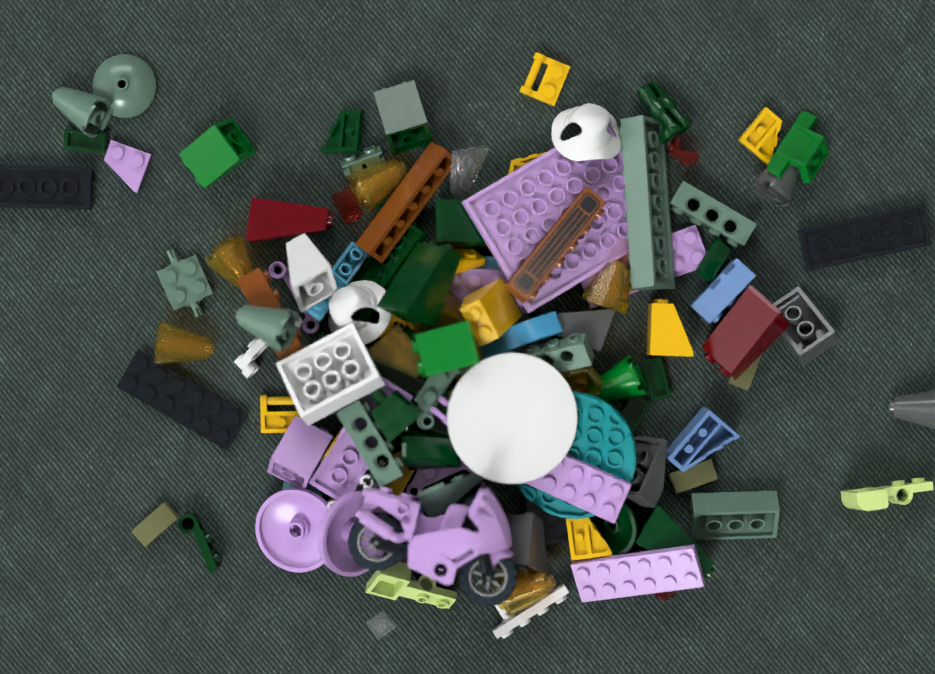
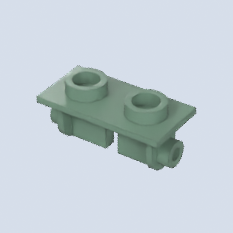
M369 146L363 150L364 152L345 155L340 160L345 176L350 175L352 177L363 173V164H366L368 171L382 166V163H385V159L380 146Z

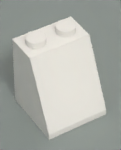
M305 233L286 243L291 287L301 313L333 295L338 290L330 264Z

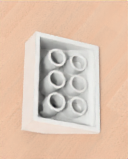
M353 323L276 363L301 418L308 426L385 385Z

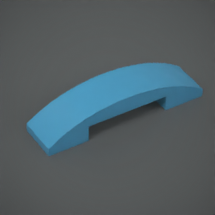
M554 311L511 326L499 338L481 347L479 345L483 359L497 354L508 353L540 339H546L563 332L557 312Z

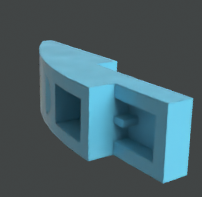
M353 241L331 267L338 290L349 283L368 256ZM332 295L305 311L320 321L329 310V301Z

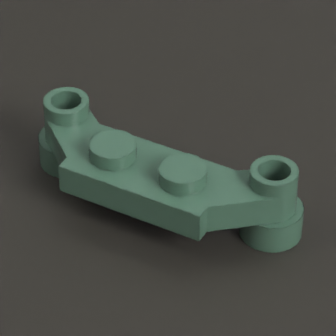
M468 367L427 377L413 400L423 411L421 416L416 419V424L420 429L428 430L433 426L434 418L433 413L430 411L431 407L437 406L438 398L440 395L443 396L455 375L464 374ZM426 417L429 419L428 425H424L423 420Z

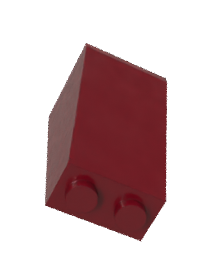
M251 198L246 241L257 243L298 237L303 233L306 235L326 233L329 228H333L334 215L331 214L329 208Z
M750 285L702 345V349L706 353L704 357L712 365L716 362L720 366L718 370L726 378L731 376L736 380L781 335L789 324L782 312Z

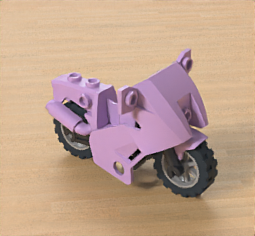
M482 481L476 495L469 494L467 496L465 505L453 503L448 507L445 515H439L434 518L426 517L420 512L421 502L412 500L413 495L401 492L399 496L392 493L393 489L385 486H380L379 489H363L362 495L365 496L363 505L355 514L359 519L352 526L348 538L350 555L362 568L370 569V571H384L393 567L404 556L408 557L409 568L445 585H451L456 569L461 566L459 580L462 590L472 602L482 606H495L506 601L514 592L517 584L516 565L511 558L514 552L509 549L512 546V537L508 519L490 486L485 487L486 482ZM379 506L390 514L377 513L373 509ZM465 516L471 519V521L464 520ZM369 528L371 530L372 538L363 535L366 529ZM361 539L368 540L371 544L363 549ZM371 547L375 548L374 557L366 553ZM378 550L385 551L387 555L378 557ZM443 563L447 568L442 569L437 564ZM479 563L481 572L474 570L476 565H478ZM497 564L502 567L504 572L495 573L494 569ZM472 573L481 576V579L474 583ZM505 576L502 586L495 580V577ZM492 582L499 589L489 592V583ZM481 583H486V592L481 591L477 586Z

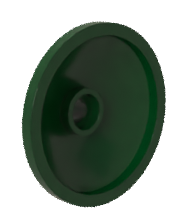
M625 502L615 522L616 527L612 525V522L601 517H590L613 551L612 556L626 554L634 546L638 535V524L632 509Z

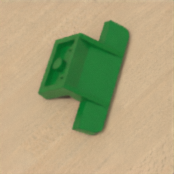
M808 112L800 113L769 161L767 170L781 179L788 166L792 165L799 167L804 183H812L829 156L825 137L812 131L818 121L817 116Z

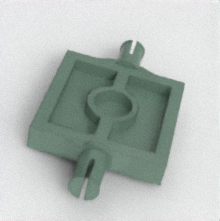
M173 248L171 252L174 257H172L169 250L166 251L171 264L157 271V275L173 310L176 311L180 308L191 306L195 318H197L199 315L196 309H198L200 316L204 314L199 302L203 298L212 295L213 292L196 255L179 260Z

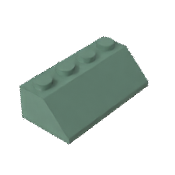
M777 491L691 493L692 541L777 538L780 514Z

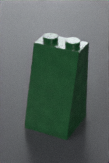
M436 199L437 244L440 246L443 243L448 244L455 249L488 248L461 203L464 200Z
M428 241L427 244L418 242L384 293L377 307L406 322L435 328L462 255L455 252V248L443 243L440 246L432 241Z
M658 505L655 508L650 507L638 528V535L635 543L649 551L695 544ZM695 544L704 579H709L714 571V567H712L714 563Z

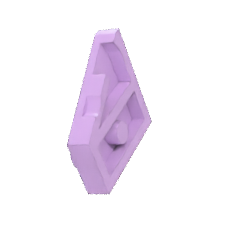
M111 140L104 161L135 193H139L152 155Z

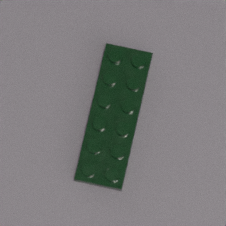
M411 224L383 263L370 256L352 282L362 280L373 281L386 291L417 243H423L428 235ZM369 307L357 309L351 315L352 321L367 322L375 309Z

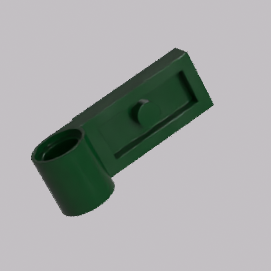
M193 513L183 515L178 521L180 531L185 534L194 533L209 572L218 570L221 559L217 551L213 552L211 547L213 540L210 533L205 532L197 515ZM185 518H191L194 521L193 529H187L184 526Z

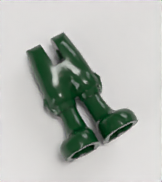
M655 81L637 89V94L652 117L660 120L663 126V131L659 135V140L662 144L668 142L676 134L684 133L693 125V122L688 117L682 115L676 109L677 106L674 100Z

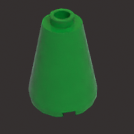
M629 355L590 382L586 393L609 402L644 396L648 394V390H643L647 386L639 365H633L632 360L635 358Z

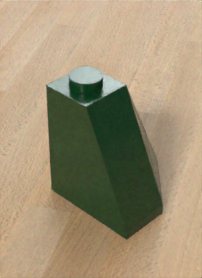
M410 424L404 429L407 432H402V458L409 470L460 466V457L453 448L449 436L431 430L420 429L414 424Z

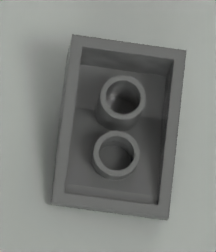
M799 286L773 303L782 312L789 324L781 333V337L803 366L838 343L834 329Z
M633 436L637 450V464L625 503L655 508L664 487L667 440Z

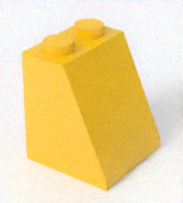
M503 278L466 295L461 304L460 311L465 320H469L472 333L480 347L499 338L522 316L512 294L503 287L506 284Z
M667 299L653 300V303L648 304L646 355L693 356L692 347L674 304H668Z

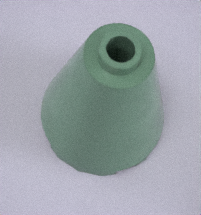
M65 86L56 89L52 95L53 104L90 138L98 136L96 132L99 130L103 131L110 122L113 114L110 104L113 103L106 97Z
M244 305L237 310L236 320L239 326L276 351L283 353V348L288 349L294 340L297 332L294 324L295 321L299 322V315L293 310Z

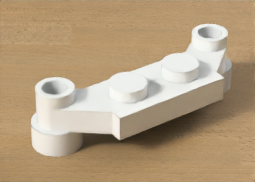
M300 317L299 322L295 321L294 327L299 329L302 327L303 322ZM257 338L249 343L247 346L249 349L245 355L241 354L234 361L247 379L258 371L260 367L254 360L269 346Z

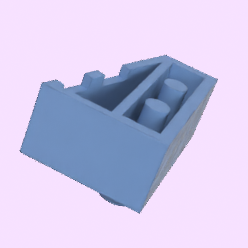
M733 259L689 307L707 324L711 322L716 323L723 315L721 311L726 306L731 307L738 299L736 296L741 291L744 292L752 284L751 280L756 275L739 259Z
M703 406L667 448L666 459L679 470L685 472L704 460L711 453L722 449L724 445L738 439L740 436L713 412Z

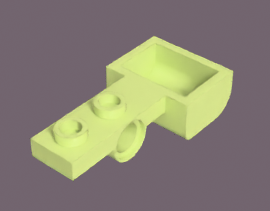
M924 477L912 478L911 483H905V480L892 481V485L845 490L841 491V499L843 505L849 509L864 511L886 509L889 505L888 500L893 504L906 505L911 502L913 493L934 490L933 481H925ZM899 490L902 491V498L900 500L897 498Z
M400 561L387 570L375 571L366 584L365 593L392 600L402 596L416 600L419 603L436 605L442 609H449L457 599V592L436 587V581L426 575H422L417 581L411 580L412 569L408 567L407 563Z

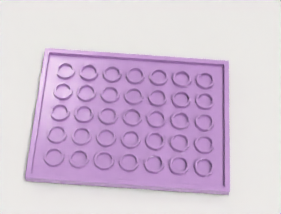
M608 124L607 133L611 134L613 137H617L614 131L612 130L611 126ZM553 148L461 202L508 280L582 189L588 186L607 202L603 207L605 212L598 220L593 219L590 223L592 228L585 236L580 235L576 240L579 242L576 248L571 253L567 251L563 256L566 259L558 269L554 267L550 272L553 275L545 285L541 283L537 288L539 291L538 295L532 301L528 299V301L522 303L527 313H530L629 253V242L627 241L628 225L625 218V180L622 174L624 165L621 150L615 157L610 159L573 161L564 157L556 148Z

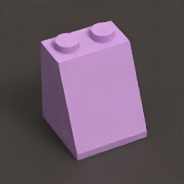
M295 416L273 453L267 472L296 488L307 489L310 480L331 444L333 436L330 435L328 430L322 427L317 428L311 424L308 426L301 417Z

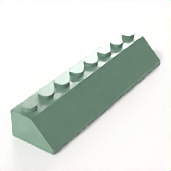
M645 115L620 119L621 155L624 165L622 174L625 180V218L628 225L627 241L629 242L628 261L631 271L629 280L632 289L672 290L675 289L666 147L665 143L662 144L659 140L663 126L660 120Z

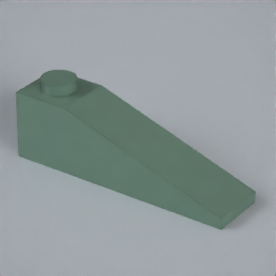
M472 470L468 475H459L450 480L448 484L444 482L417 493L427 516L434 518L439 515H445L451 504H458L486 478Z

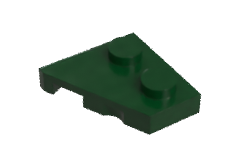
M341 110L336 119V124L332 126L328 133L330 137L327 143L320 148L322 154L360 153L364 112L362 110Z

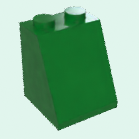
M233 118L214 124L179 155L182 158L183 164L195 176L196 182L205 189L224 178L255 155L257 151Z
M469 320L413 335V340L410 341L412 351L417 353L418 357L416 362L418 374H422L423 378L480 363Z

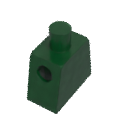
M379 388L370 395L378 404L371 414L389 442L423 413L418 406L398 390L388 396L382 388Z

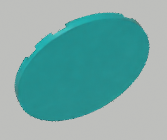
M572 392L577 409V427L574 440L567 454L631 483L636 470L637 450L633 434L627 422L614 407L604 400L587 393ZM518 483L521 492L531 503L533 502L551 515L567 519H583L596 516L526 483Z

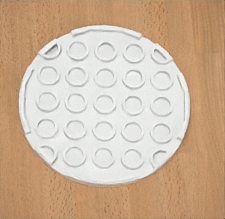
M522 353L497 354L481 360L479 364L473 365L457 382L447 409L448 434L453 448L460 459L480 476L491 481L506 484L529 482L542 477L555 468L570 449L577 427L575 399L566 380L555 368L545 361Z

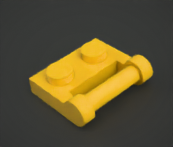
M535 52L533 56L534 62L525 84L521 86L519 92L554 107L570 66ZM543 63L548 65L536 92L532 90V87Z
M260 395L261 433H286L294 417H301L298 410L268 412V405H295L291 396L268 397L267 395Z

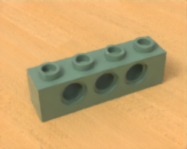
M685 181L680 183L669 202L673 212L681 216L683 213L691 217L689 221L697 226L705 225L709 228V233L716 237L722 235L727 238L726 242L735 248L738 245L740 247L745 245L757 225L755 222ZM690 199L698 202V209L696 211L688 208L687 203ZM708 210H713L716 213L717 217L714 222L707 220L706 212ZM726 221L734 223L735 229L733 232L725 230L724 224Z
M575 333L567 338L552 339L547 343L532 344L527 348L508 352L522 353L539 358L550 364L559 373L591 366L594 359V352L586 333Z
M360 398L341 408L336 414L377 483L383 487L402 476L405 465L399 456L395 457L392 452L394 449L393 444L383 437L380 427L370 415L372 409L366 400L362 401ZM357 418H364L367 421V426L359 428L355 422ZM374 436L378 440V445L371 447L367 444L366 439ZM386 455L389 458V463L381 465L377 460L378 456Z

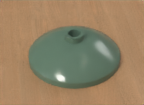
M130 54L115 55L105 60L95 72L92 85L93 94L106 97L112 101L113 104H110V108L113 109L112 116L119 118H131L142 114L152 104L157 90L156 78L151 67L139 57ZM120 81L126 82L124 88L119 87Z

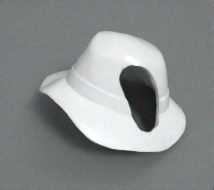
M586 103L582 106L567 109L559 113L553 121L552 142L555 148L570 160L610 159L615 157L622 148V137L615 118L599 105ZM576 122L581 126L582 134L566 141L561 140V133L568 124ZM608 124L613 128L617 137L607 133Z
M362 280L351 282L337 290L329 301L330 314L328 325L331 333L353 323L364 345L377 339L385 330L391 318L390 313L377 307L386 292L385 289L373 281ZM369 307L379 312L380 321L377 324L352 321L351 315L357 309Z

